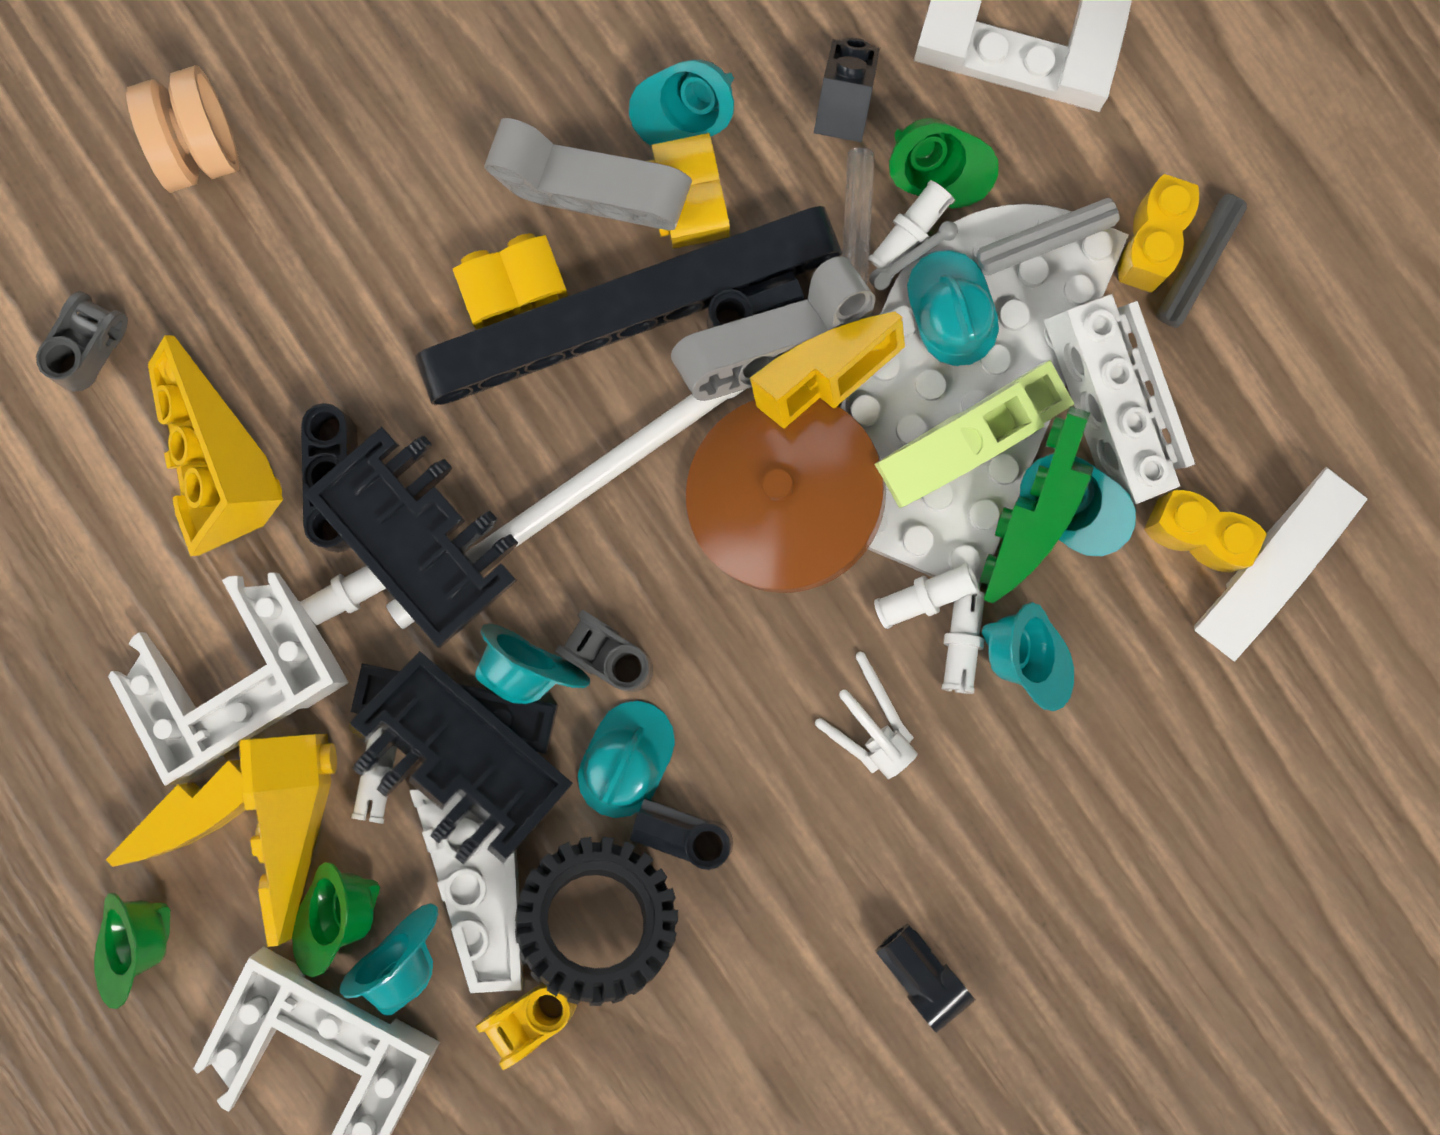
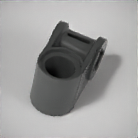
M78 291L72 294L64 303L59 318L38 349L36 364L40 372L66 390L76 392L89 388L96 381L112 350L122 340L128 325L126 314L118 310L110 312L93 303L90 295L85 292ZM75 355L73 367L69 371L61 373L62 362L66 358Z
M581 609L578 614L580 621L565 645H558L555 652L591 675L595 674L615 688L625 692H637L644 689L650 683L653 676V664L650 657L641 649L618 635L619 632ZM628 655L637 656L642 664L640 676L630 683H623L616 674L618 662Z

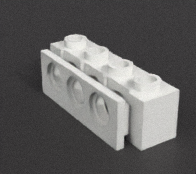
M1110 294L1045 319L1044 323L1070 396L1074 402V407L1090 412L1084 429V435L1096 468L1118 482L1130 494L1133 504H1138L1180 487L1175 469L1187 468L1194 465L1195 462L1138 301L1117 308L1113 295ZM1129 333L1134 334L1138 345L1137 348L1133 349L1129 340ZM1150 380L1155 395L1153 396L1149 395L1145 382ZM1164 428H1167L1171 437V443L1169 444L1162 433Z

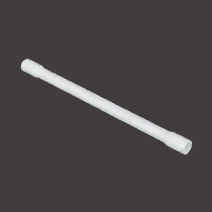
M744 390L707 401H700L693 397L692 394L469 549L465 554L475 563L499 539L509 534L517 540L518 544L516 547L719 404L727 399L734 398ZM396 599L386 605L389 613L402 629L415 622Z

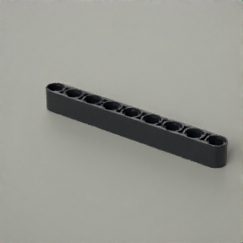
M816 206L431 346L419 352L415 356V360L431 404H448L708 309L713 297L723 290L733 289L739 291L791 271L795 277L817 269L825 261L833 257H839L843 253L825 207Z

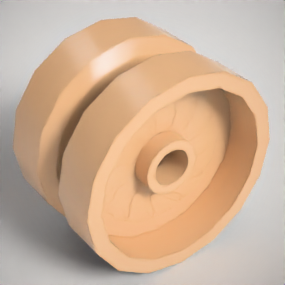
M194 65L170 73L168 90L156 79L127 87V105L135 133L154 174L169 193L196 185L199 178V168L211 179L239 171L238 153L227 118L210 81L199 66Z

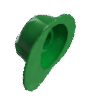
M934 118L919 119L906 126L904 130L897 128L895 131L896 144L889 159V174L895 185L905 192L919 197L928 186V182L932 180L952 195L955 201L948 208L956 209L969 207L977 203L993 189L999 175L998 159L992 147L982 139Z
M324 862L318 867L313 882L298 909L292 933L293 954L298 968L304 975L316 977L323 974L333 961L340 947L358 941L369 933L373 922V910L380 891L377 881L363 879L361 876L352 873H341L335 864L330 862Z
M108 893L106 896L103 920L95 949L94 970L97 989L102 1001L109 1008L119 1009L123 1006L130 994L134 977L156 966L164 959L170 934L171 912L166 903H151L143 900L123 902L116 893Z

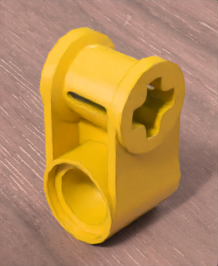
M542 982L515 1001L513 999L477 1023L475 1027L479 1033H486L501 1057L499 1061L502 1070H505L534 1051L542 1042L561 1031L573 1016L577 1004L567 1002V997L558 994L557 999L562 1004L563 1015L559 1017L545 1015L540 1009L539 998L543 995H554L547 991L548 987Z

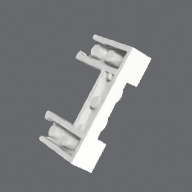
M931 0L914 61L1100 112L1109 95L1132 0H1080L1068 46L977 22L976 19L982 0Z
M268 573L270 585L245 587L243 576H228L222 580L267 665L198 708L194 706L182 684L147 633L139 632L129 642L130 646L139 651L140 656L128 675L126 676L118 671H111L108 675L164 786L187 783L225 759L223 755L239 746V740H248L294 711L300 708H309L349 683L316 626L279 573Z
M263 946L249 957L194 1067L195 1072L198 1074L212 1064L229 1088L216 1101L222 1109L229 1112L236 1104L274 1033L278 1030L361 1075L332 1135H391L440 1042L397 1018L391 1024H388L305 979V975L298 968L297 964Z

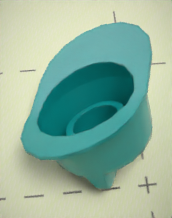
M698 59L676 63L649 76L636 86L629 101V117L633 129L644 142L651 146L710 133V137L718 134L729 125L734 115V98L731 87L734 76L732 72L724 73L713 62Z
M951 250L936 251L920 259L911 270L907 289L919 333L928 352L940 362L952 366L971 365L981 360L994 347L999 332L997 311L987 281L978 264L965 254Z
M1054 453L1037 459L1026 470L1020 484L1021 497L1038 502L1039 497L1030 495V491L1039 465L1049 468ZM1075 456L1074 461L1093 466L1084 459ZM1093 466V472L1081 503L1059 541L1086 556H1105L1118 551L1130 540L1136 526V509L1130 494L1118 482Z
M1034 602L1027 603L1022 606L1017 614L1008 615L995 623H989L983 627L982 635L988 645L989 662L996 676L1000 679L1022 685L1033 701L1044 710L1057 711L1066 705L1071 698L1074 687L1072 656L1065 641L1052 625L1041 605Z
M491 623L483 624L480 632L487 646L475 671V677L502 699L511 703L528 704L538 701L555 684L571 688H585L590 685L589 676L571 662L534 646L509 629Z
M642 701L621 703L611 709L598 725L581 760L578 783L580 793L587 805L599 814L613 818L632 816L640 810L645 798L651 800L671 760L675 746L673 726L666 714L655 705Z
M430 903L410 913L378 947L369 952L352 967L340 985V993L346 998L363 996L382 1014L387 1016L394 1014L416 998L427 987L433 972V959L425 941L436 924L439 915L438 907Z

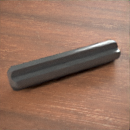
M1225 194L1220 199L1156 315L1159 321L1173 328L1179 327L1184 322L1247 209V203L1243 199L1238 198L1234 194Z

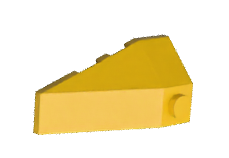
M165 335L148 363V370L158 421L161 424H168L170 433L168 439L169 451L164 453L167 469H176L181 495L172 498L175 515L190 556H198L263 527L283 501L282 488L279 480L274 477L266 455L174 335Z
M328 734L239 740L242 793L245 810L256 809L258 820L255 835L250 839L252 855L257 856L260 863H265L266 874H262L260 877L258 892L267 947L279 946L292 939L297 912L301 904L331 786V774L336 773L337 770L336 748L333 743L328 744Z

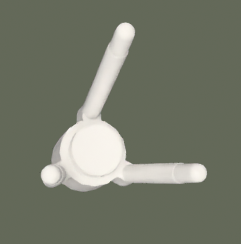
M859 651L856 653V659L894 731L889 726L880 729L847 690H841L839 696L872 736L865 744L870 752H867L821 718L816 719L815 726L861 760L871 773L879 769L887 779H891L904 770L917 757L918 753L910 745L914 737L901 722L865 653Z

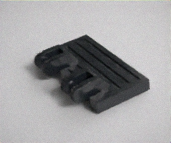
M380 427L308 489L304 495L432 642L441 648L518 581L502 563L484 577L488 571L516 547L518 542L511 534L502 537L489 551L473 563L464 551L494 527L497 521L496 516L491 511L485 512L451 540L449 535L463 524L465 520L435 486L451 472L452 466L445 459L435 462L419 478L406 487L399 479V476L427 454L432 446L431 442L422 435L385 464L382 460L399 445L383 427Z
M420 651L349 722L348 729L364 743L380 727L385 730L353 765V769L362 776L371 771L379 759L393 745L406 755L380 780L377 790L385 797L395 790L420 762L423 764L411 775L409 782L435 805L443 810L457 793L462 797L431 833L430 836L436 842L440 843L442 840H446L469 811L483 822L478 830L458 848L455 858L463 865L497 828L501 832L489 844L487 850L504 864L573 784Z

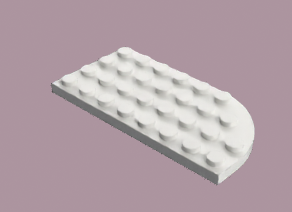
M1016 204L988 208L955 221L954 223L958 227L957 236L950 241L943 240L902 269L881 314L895 311L902 316L905 348L842 402L840 408L851 415L863 427L872 440L880 459H883L951 416L975 405L1041 363L1051 360L1065 386L1066 382L1044 320L1103 297L1128 234L1110 227L989 276L984 275L998 315L999 332L995 345L984 358L971 365L952 366L940 362L931 355L921 339L908 297L907 284L911 270L920 259L936 251L951 250L962 253L977 263L976 253L981 247L1071 211L1046 205ZM1050 420L1044 423L1045 426L997 456L902 508L898 507L886 486L883 518L868 550L931 577L958 568L964 563H969L980 588L982 583L979 581L988 554L994 555L1001 537L994 535L1003 508H1014L1020 494V484L1023 476L1034 461Z

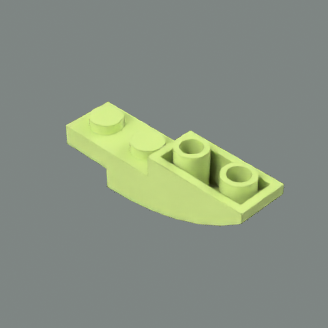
M1051 360L1039 364L965 411L951 416L874 465L898 507L902 508L1043 428L1045 422L1073 406L1074 402Z

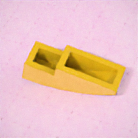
M894 311L863 318L806 340L775 358L750 377L757 408L783 429L819 398L835 409L905 348L902 316Z
M227 761L202 788H199L194 782L177 784L109 855L106 861L112 867L161 856L198 841L243 813L245 805L242 793L241 761Z

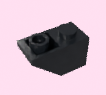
M849 37L844 38L842 41L832 40L823 78L814 134L862 142L880 48L872 47L870 43L859 38Z

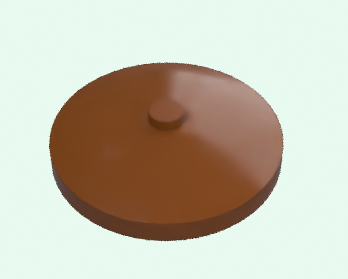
M821 398L785 429L757 408L755 400L749 401L723 417L708 432L694 455L686 485V508L693 534L704 553L717 567L746 586L774 593L801 592L822 586L849 570L864 555L878 532L886 502V484L874 465L881 460L866 431L851 415L838 406L835 409L832 408Z

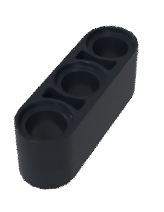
M321 403L308 409L301 423L303 527L305 535L311 543L330 552L340 553L349 550L351 547L340 535L333 540H325L322 528L326 519L304 493L322 478L325 471L335 467L358 447L357 429L352 419L332 404ZM330 419H338L340 427L337 435L331 440L322 441L320 438L322 425Z

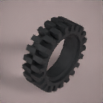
M591 837L580 838L579 844L571 846L570 842L559 846L555 854L551 855L548 853L540 860L539 866L535 870L532 869L528 875L525 886L521 890L516 909V943H519V955L524 965L528 964L532 970L530 975L537 983L542 981L548 987L547 991L556 997L558 994H561L568 998L567 1002L577 1005L580 1001L590 1002L589 1006H601L603 1002L612 1001V1004L623 1001L630 994L635 995L641 991L649 981L653 980L666 962L677 935L675 926L678 923V910H674L673 905L676 896L673 887L668 889L665 884L666 874L662 868L658 871L655 870L651 865L653 858L646 852L641 857L633 852L634 845L628 842H624L623 847L614 845V838L602 837L601 842H592ZM600 875L624 884L634 894L641 908L643 933L639 945L625 960L610 967L590 968L578 965L567 959L557 949L550 935L548 912L552 900L561 888L583 876Z

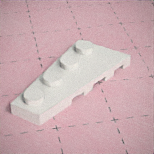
M418 789L409 790L414 807H417L424 830L422 834L427 851L430 852L439 880L437 884L442 901H445L453 927L451 931L470 993L522 990L524 987L523 961L519 955V943H516L515 916L519 900L517 849L504 864L487 850L489 844L501 832L497 828L463 865L455 858L458 848L478 830L483 822L469 811L458 823L454 832L446 840L438 843L430 836L431 833L462 797L457 793L446 807L441 810Z

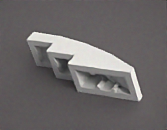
M1325 467L1267 532L1253 566L1236 572L1226 584L1227 589L1194 625V631L1235 662L1305 581L1367 501V497L1328 467Z

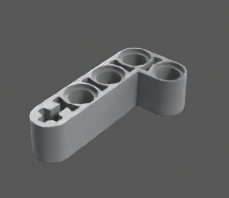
M511 118L501 119L484 165L486 171L512 193L525 200L541 205L664 230H675L692 183L691 178L687 174L667 165L553 144L536 128Z
M843 256L833 257L821 264L813 273L808 299L688 335L675 345L671 353V359L693 397L700 401L716 399L752 387L751 376L775 358L802 342L833 328L871 317L875 296L848 258Z

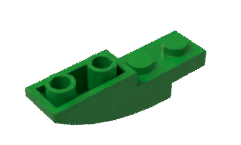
M1070 406L1066 419L1055 417L1046 443L1047 447L1055 449L1050 467L1047 468L1039 465L1030 491V495L1039 497L1038 502L1019 496L1014 509L1003 508L994 536L1004 539L998 556L988 554L979 581L988 585L984 601L995 603L1017 587L1051 552L1067 529L1081 503L1094 468L1093 466L1074 461L1090 412Z

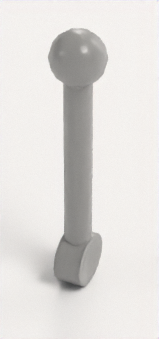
M951 221L942 223L938 233L886 269H875L870 275V283L878 290L887 288L892 276L943 240H953L958 234V227Z

